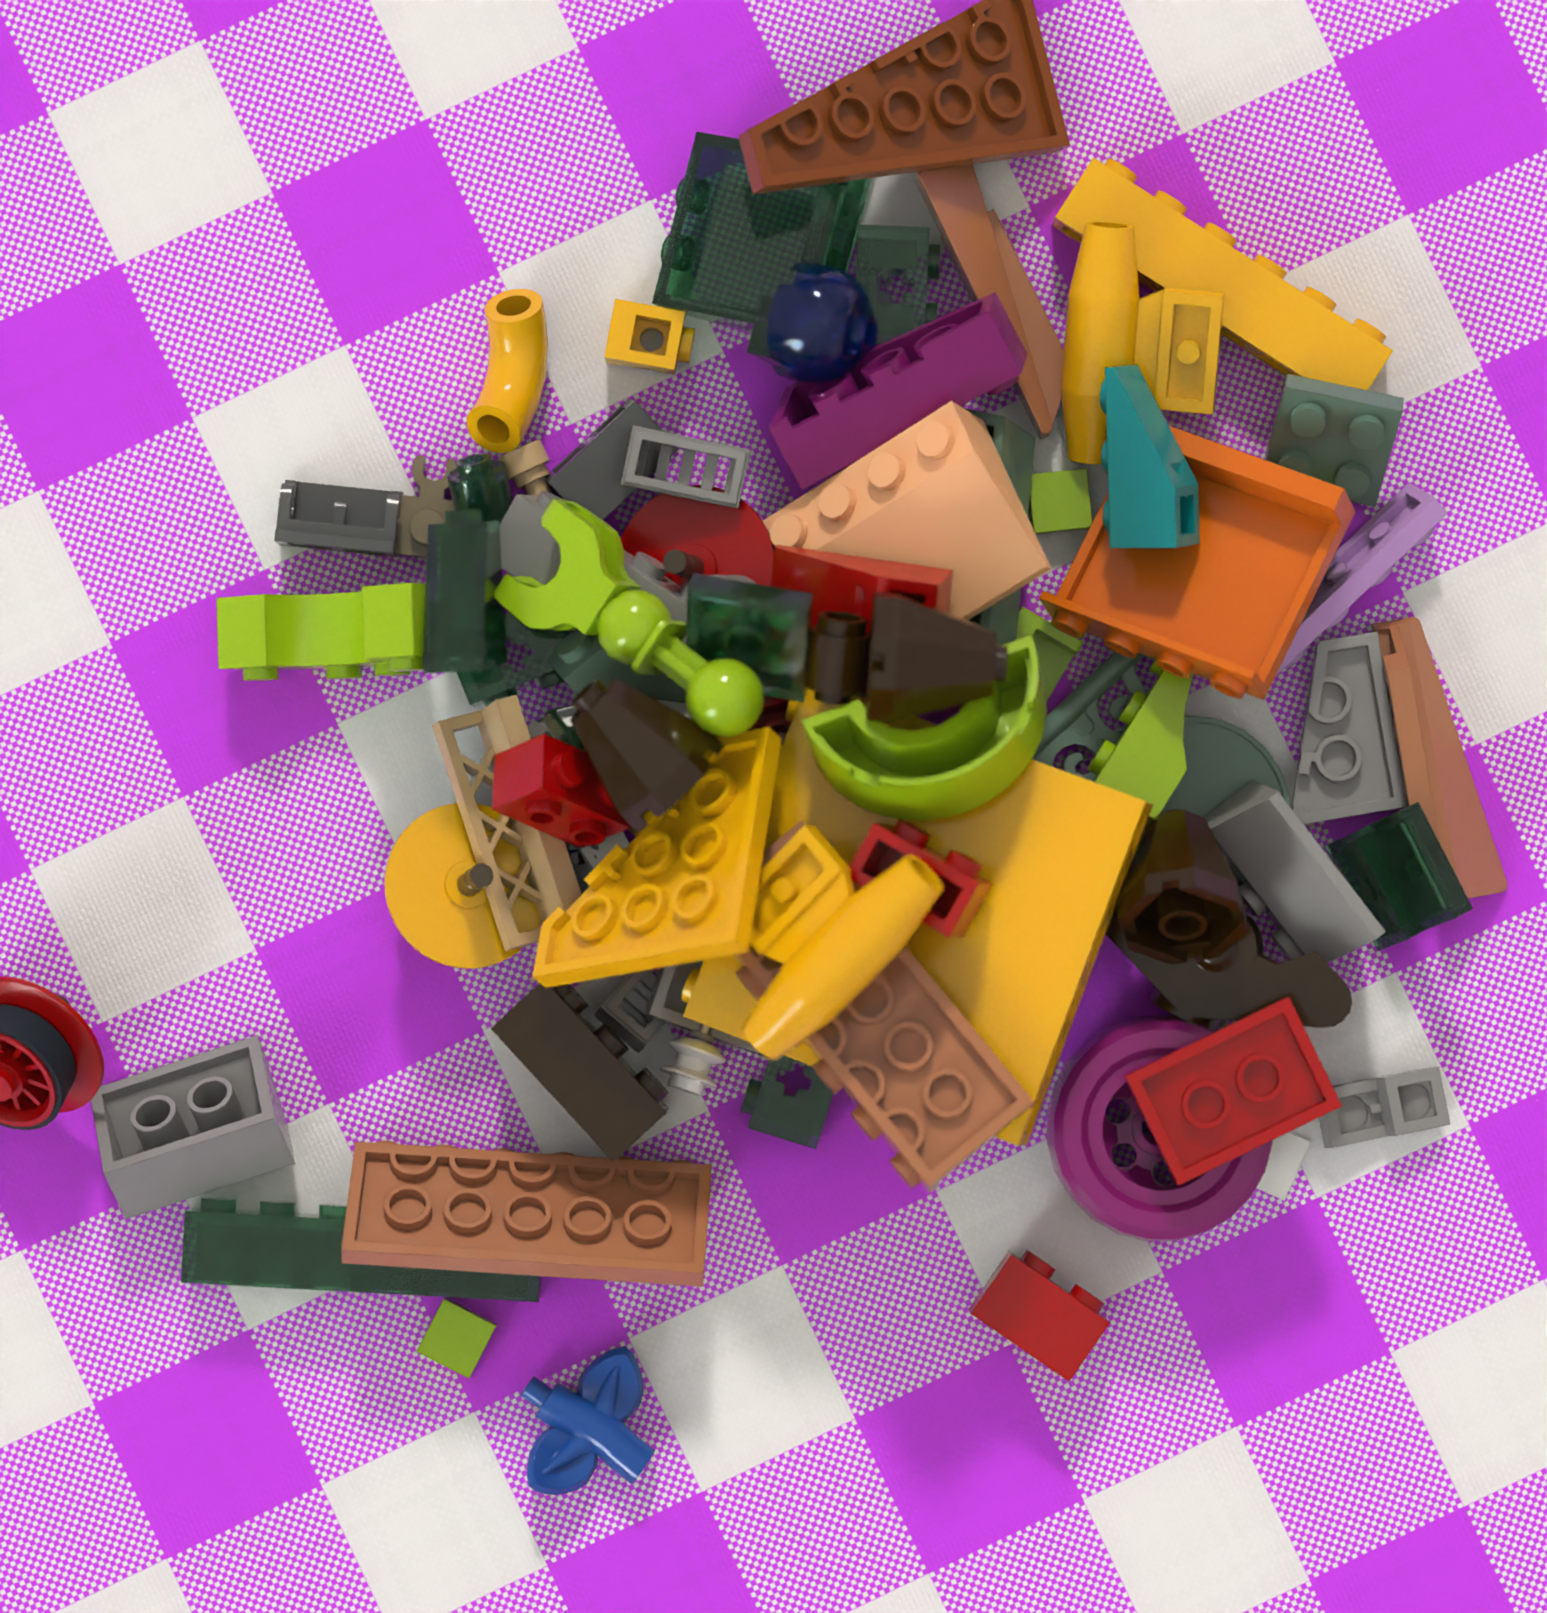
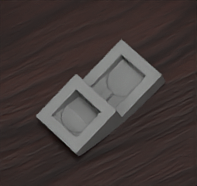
M1439 1066L1335 1085L1333 1088L1342 1107L1319 1117L1324 1148H1335L1377 1138L1399 1136L1450 1125Z

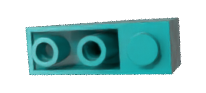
M1138 365L1105 367V379L1100 388V404L1103 412L1106 414L1107 439L1102 446L1101 460L1103 469L1108 474L1109 499L1104 505L1103 523L1106 532L1110 534V548H1179L1200 544L1198 482Z

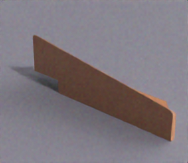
M973 164L919 171L916 173L915 183L941 234L940 239L971 301L974 302L996 292L1028 353L1022 374L1019 375V380L1013 386L1040 440H1042L1051 433L1062 399L1061 379L1064 349L995 210L992 209L987 212Z
M1416 617L1371 624L1372 631L1378 632L1394 735L1402 772V783L1407 801V807L1402 808L1403 816L1414 811L1420 812L1464 899L1502 893L1507 890L1508 883L1420 620Z

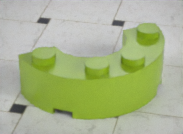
M399 583L362 586V591L307 595L259 594L216 598L219 669L243 670V681L279 680L278 670L325 668L326 679L362 678V667L374 666L375 676L410 675V671L425 670V662L436 659L432 585Z
M1032 635L1002 645L1008 646L1006 682H994L992 696L967 702L957 715L936 727L910 731L892 728L880 721L867 720L866 708L859 699L802 720L813 758L819 770L836 791L857 806L875 814L902 820H933L950 817L974 809L996 797L1009 787L1028 766L1036 753L1045 728L1047 698Z

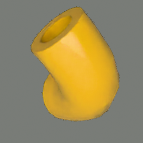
M512 289L493 296L486 303L484 309L489 337L488 369L482 391L467 416V429L478 445L495 453H509L517 448L539 408L546 380L548 358L546 315L541 296L535 291L528 289Z

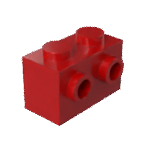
M542 734L495 755L492 796L493 811L579 848L604 842L605 838L630 828L625 819L613 808L586 752L551 736Z
M898 819L895 826L890 823H873L849 866L852 870L850 873L851 880L864 887L905 856L913 855L919 858L935 872L944 887L921 922L948 938L964 937L993 883L979 876L983 866L954 849H951L946 857L927 846L931 836L905 820Z
M1026 1250L1021 1258L1008 1251L969 1307V1311L980 1321L1070 1382L1110 1324L1107 1318L1099 1313L1105 1303L1078 1284H1075L1071 1291L1068 1292L1053 1282L1050 1278L1056 1269L1029 1250Z

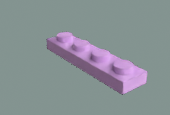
M1409 482L1336 551L1276 676L1283 669L1296 664L1305 654L1306 647L1326 628L1333 627L1342 621L1347 615L1349 607L1363 593L1383 582L1390 574L1392 566L1412 547L1422 544L1432 535L1435 525L1448 514L1435 497Z

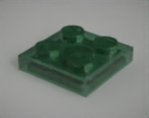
M693 573L687 587L686 645L708 662L717 659H733L744 663L758 676L763 687L764 696L804 703L808 688L804 686V676L812 626L813 594Z

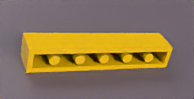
M1095 158L1092 159L1055 216L1052 223L1054 228L1081 244L1086 222L1113 221L1134 226L1138 282L1154 292L1165 288L1225 293L1221 335L1284 376L1291 374L1363 390L1370 388L1393 352L1392 349L1383 344L1386 336L1380 330L1358 318L1353 324L1333 312L1337 306L1336 303L1320 291L1307 286L1301 292L1283 280L1287 272L1282 267L1259 254L1256 255L1254 260L1233 248L1237 240L1217 225L1207 222L1204 228L1184 216L1187 208L1169 194L1158 190L1152 196L1134 184L1138 178L1137 175L1121 163L1110 158L1107 159L1105 164Z

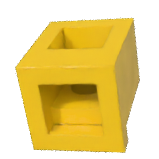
M615 299L604 356L607 364L612 365L619 364L676 375L678 362L688 364L690 362L695 328L684 327L686 321L685 311ZM650 330H655L663 336L662 346L655 351L644 349L640 343L642 335Z

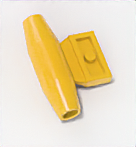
M1113 221L1086 222L1068 293L1061 394L1067 458L1078 463L1102 464L1101 452L1104 441L1107 439L1106 414L1103 412L1100 404V388L1105 379V367L1138 365L1160 410L1213 415L1215 410L1225 293L1165 288L1140 298L1134 226L1126 223Z
M804 825L762 868L749 943L758 954L784 965L742 1024L743 1034L757 1051L769 1059H779L836 1018L904 948L944 889L939 877L922 860L913 855H907L855 893L850 876L852 870L816 827Z

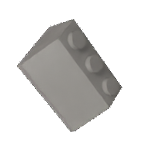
M1251 780L1205 817L1228 866L1243 883L1238 887L1243 902L1256 917L1265 912L1278 929L1271 937L1289 960L1316 951L1329 963L1376 940L1386 932L1277 790Z
M258 1035L100 1086L98 1092L91 1099L103 1174L125 1219L296 1164L287 1121Z

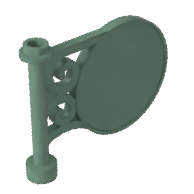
M1114 652L1046 716L1042 739L1032 759L1053 767L1052 763L1056 754L1067 746L1073 744L1083 745L1092 751L1095 756L1103 744L1102 740L1105 741L1107 739L1111 743L1116 744L1123 731H1114L1104 724L1098 713L1097 701L1120 679L1131 697L1136 690L1146 695L1148 691L1137 677L1134 668L1145 655L1138 653L1136 658H1128ZM1118 696L1111 701L1108 706V714L1112 719L1118 720L1122 713L1121 709L1127 705L1131 698L1130 696ZM1185 715L1183 742L1187 771L1161 813L1173 809H1183L1206 817L1251 780L1277 790L1290 806L1288 789L1280 768L1259 741L1246 731L1222 720ZM1074 752L1065 758L1063 771L1093 781L1096 775L1092 772L1084 775L1076 773V764L1083 760L1081 753ZM1230 868L1238 887L1241 886L1243 883Z

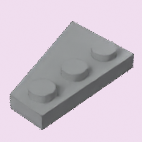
M1378 632L1318 641L1315 648L1291 809L1303 824L1407 807Z

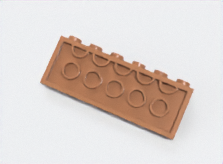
M802 821L764 850L761 870L805 825ZM852 882L853 888H854V892L856 893V892L859 891V890H858V888L854 885V883ZM749 943L748 952L734 954L735 958L742 965L735 974L750 994L758 1001L784 964L758 954ZM906 946L836 1018L802 1041L808 1045L819 1059L812 1065V1068L828 1089L835 1095L843 1088L858 1106L850 1114L864 1133L872 1141H875L882 1135L895 1151L896 1155L889 1162L911 1189L921 1183L931 1193L939 1186V1182L1034 1105L1033 1099Z
M355 1141L341 1248L342 1263L703 1287L712 1165L694 1164L686 1160L671 1162L635 1160L626 1156H619L613 1162L610 1158L576 1156L566 1152L540 1154L516 1152L506 1148L479 1150L457 1148L444 1144L433 1147L402 1145L392 1141H378L375 1143Z

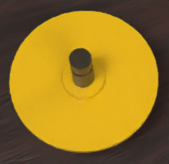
M453 803L437 807L413 821L395 842L387 861L384 879L388 910L395 926L404 939L425 957L442 965L462 969H476L495 965L510 958L523 948L520 947L506 952L504 950L485 891V887L493 881V871L486 864L476 863L458 804ZM477 804L479 811L497 821L500 813L493 811L490 806ZM508 820V822H507V824H506V827H508L509 829H511V826H510V823H509V820ZM485 829L488 838L491 832ZM499 838L493 851L496 865L501 870L515 877L522 864L518 848ZM526 877L524 883L530 886ZM503 885L505 893L507 894L509 888ZM518 894L511 908L518 933L539 928L542 922L536 904Z

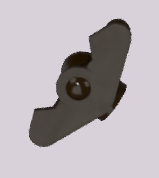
M1116 904L1106 935L1155 986L1148 1000L1159 1008L1187 1022L1203 1025L1216 1031L1229 1025L1231 1020L1237 1021L1286 996L1290 998L1303 1026L1334 1027L1344 1021L1351 1010L1353 1001L1349 987L1316 951L1282 963L1272 960L1263 955L1262 933L1254 919L1248 915V931L1220 957L1203 960L1202 950L1187 952V962L1170 965L1128 950L1125 942L1124 929L1121 931L1118 923Z

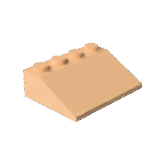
M952 401L763 520L770 533V539L774 547L776 545H784L953 570L949 614L967 621L1051 570L983 419Z

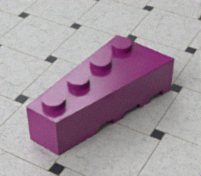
M996 292L787 386L773 416L769 431L801 490L853 464L951 401L963 407L966 403L985 393L995 395L1007 390L1019 380V375L1022 374L1028 353Z

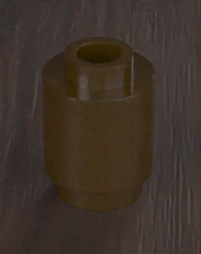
M823 611L819 613L817 625L812 626L810 629L804 686L815 691L814 699L824 703L844 705L851 702V696L864 693L871 635L866 631L867 618L842 611Z

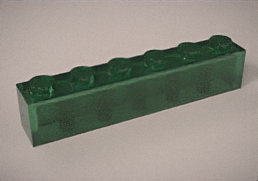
M201 1198L200 1208L191 1207L185 1211L181 1283L539 1302L542 1297L543 1276L342 1263L341 1248L347 1205L319 1204V1214L295 1213V1202L260 1201V1211L236 1210V1199Z

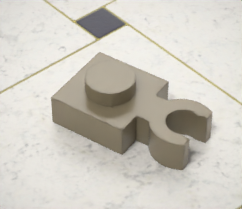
M417 455L412 465V474L415 482L420 487L419 497L402 495L396 555L456 562L462 502L446 500V491L450 490L457 481V462L455 459L448 458L445 475L440 480L433 481L425 476V456Z

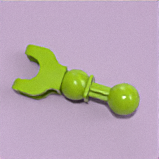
M553 498L541 517V525L549 531L559 544L561 563L557 575L544 585L533 577L523 575L512 577L509 574H505L494 591L495 599L529 628L561 631L578 629L585 635H597L599 643L609 657L626 666H631V670L635 673L659 675L663 672L686 690V706L690 717L708 733L718 737H731L751 728L758 720L764 704L763 687L755 672L744 663L733 659H717L708 662L682 641L687 635L690 626L684 621L672 620L671 612L663 601L645 590H640L641 586L627 575L624 567V549L618 532L576 502Z

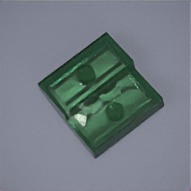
M1419 802L1325 845L1334 865L1386 931L1373 941L1378 951L1408 940L1426 929L1455 919L1473 909Z

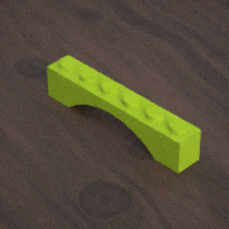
M1154 659L1149 668L1151 672L1158 675L1146 695L1136 690L1118 718L1119 721L1127 725L1116 744L1106 739L1087 770L1096 775L1092 782L1154 804L1146 826L1161 813L1187 771L1183 742L1185 705L1194 675L1191 673L1187 679L1172 675L1156 664L1157 659Z

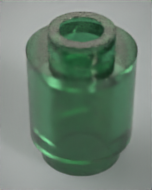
M479 453L459 459L456 462L457 468L447 475V480L460 532L467 534L469 544L486 546L489 545L513 501L504 462L491 460L489 454Z

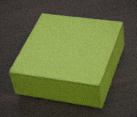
M1087 468L1032 474L1029 501L1032 528L1035 534L1090 528L1092 513Z
M445 1297L416 1352L470 1378L497 1324Z

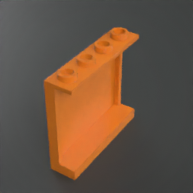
M1169 426L1198 482L1200 544L1179 548H1110V534L1106 532L1103 523V509L1105 502L1109 499L1107 492L1057 595L1042 591L1039 599L1052 618L1051 624L1072 637L1083 638L1085 633L1104 639L1103 643L1106 647L1122 656L1136 658L1137 654L1141 653L1157 659L1156 664L1160 668L1177 677L1187 679L1193 673L1209 679V684L1214 689L1229 697L1242 699L1244 693L1264 700L1355 514L1354 507L1346 490L1342 487Z

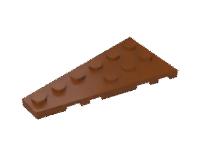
M982 0L962 13L938 24L864 67L842 77L806 99H802L739 135L753 194L1056 153L1070 146L1033 0Z

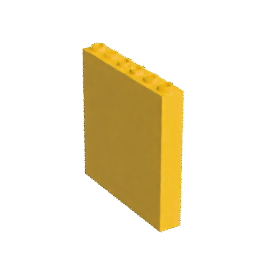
M798 686L794 690L786 710L785 719L790 721L791 725L784 744H781L764 850L802 821L805 825L816 827L849 867L873 823H890L895 826L898 819L875 814L857 806L836 791L826 780L813 758L802 720L841 705L820 702L814 699L815 691ZM859 695L851 696V702L859 699L866 708V698ZM916 716L893 722L880 721L889 727L910 731L938 726ZM1031 759L1028 766L1009 787L996 797L974 809L940 819L905 820L928 833L931 837L927 846L947 857L950 850L954 849L980 863L983 868L979 876L993 883L964 937L948 938L921 922L905 946L1033 1099L1034 1105L995 1136L1017 1146L1027 1145L1115 910L1118 897L1154 805ZM854 883V885L858 888V890H860L861 888H863V887H861L860 885ZM734 955L703 960L701 969H692L682 992V1001L688 1003L683 1017L748 1041L743 1034L742 1024L758 1001L736 976L735 972L742 965ZM805 1042L784 1054V1056L810 1066L819 1060Z

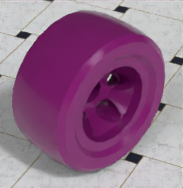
M1177 1016L1137 1017L1116 1023L1090 1038L1065 1065L1054 1085L1047 1111V1145L1055 1173L1069 1197L1094 1221L1117 1234L1144 1241H1178L1206 1233L1230 1219L1253 1195L1266 1172L1273 1145L1272 1140L1179 1186L1176 1185L1174 1180L1168 1184H1160L1155 1180L1153 1175L1154 1167L1158 1162L1163 1161L1164 1158L1157 1144L1153 1143L1152 1136L1142 1133V1123L1145 1119L1124 1075L1214 1032V1030L1203 1025L1187 1022ZM1114 1099L1124 1100L1129 1107V1116L1120 1123L1111 1122L1105 1113L1109 1102ZM1121 1143L1130 1144L1136 1153L1135 1160L1127 1167H1118L1112 1160L1113 1149Z

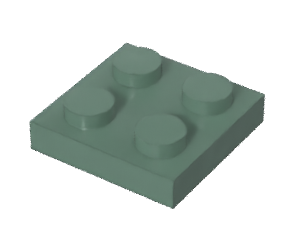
M1287 374L1264 460L1342 487L1346 490L1351 502L1375 507L1402 417L1404 398Z

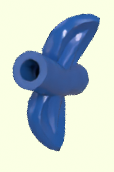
M626 1346L615 1348L602 1354L587 1366L579 1377L577 1393L559 1382L552 1389L533 1376L520 1395L539 1408L535 1417L551 1426L540 1434L529 1453L527 1462L528 1486L536 1492L559 1495L580 1489L589 1482L597 1468L598 1456L630 1484H633L655 1452L651 1446L640 1439L623 1423L640 1406L643 1396L641 1370L634 1354Z

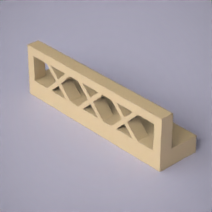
M513 695L497 699L480 711L441 720L432 725L476 863L486 864L493 871V881L485 887V891L505 952L539 942L541 928L518 933L511 912L518 894L536 904L542 923L558 906L567 911L582 895L565 841L503 814H500L496 821L478 810L474 795L481 781L493 788L495 755L531 740L518 697ZM476 726L479 727L486 749L479 764L460 754L454 732ZM490 764L493 773L487 770ZM467 773H469L470 775H472V778H471L470 782H469ZM508 820H509L511 829H509L508 827H506V824H507ZM485 829L491 832L488 838ZM499 838L518 848L522 864L515 877L501 870L496 865L493 851ZM526 877L530 886L524 883ZM503 885L509 888L507 894L505 893Z

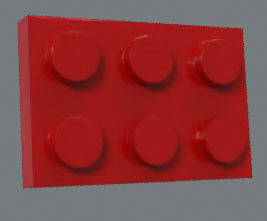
M1287 996L1124 1075L1178 1186L1342 1107L1290 998Z

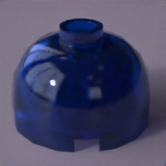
M812 261L796 263L790 271L800 273L794 278L791 285L780 283L774 295L768 318V351L779 353L782 366H772L780 376L805 383H827L842 378L849 372L851 373L864 359L866 353L873 349L878 337V321L874 317L873 305L864 285L852 275L827 264Z

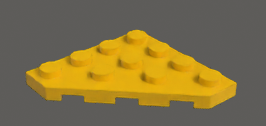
M770 727L745 731L731 737H718L724 748L718 756L709 749L706 751L703 757L711 764L706 774L673 807L657 818L649 810L643 816L649 824L625 849L617 844L587 875L584 880L588 883L589 887L567 911H564L560 906L553 911L541 926L532 975L535 980L545 988L748 952L782 738Z

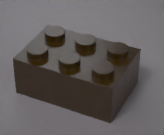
M539 984L499 1020L491 1030L614 1162L667 1113L669 1108L662 1100L669 1092L649 1069L644 1067L637 1074L621 1057L629 1048L606 1023L596 1029L581 1012L589 1005L570 984L549 988Z

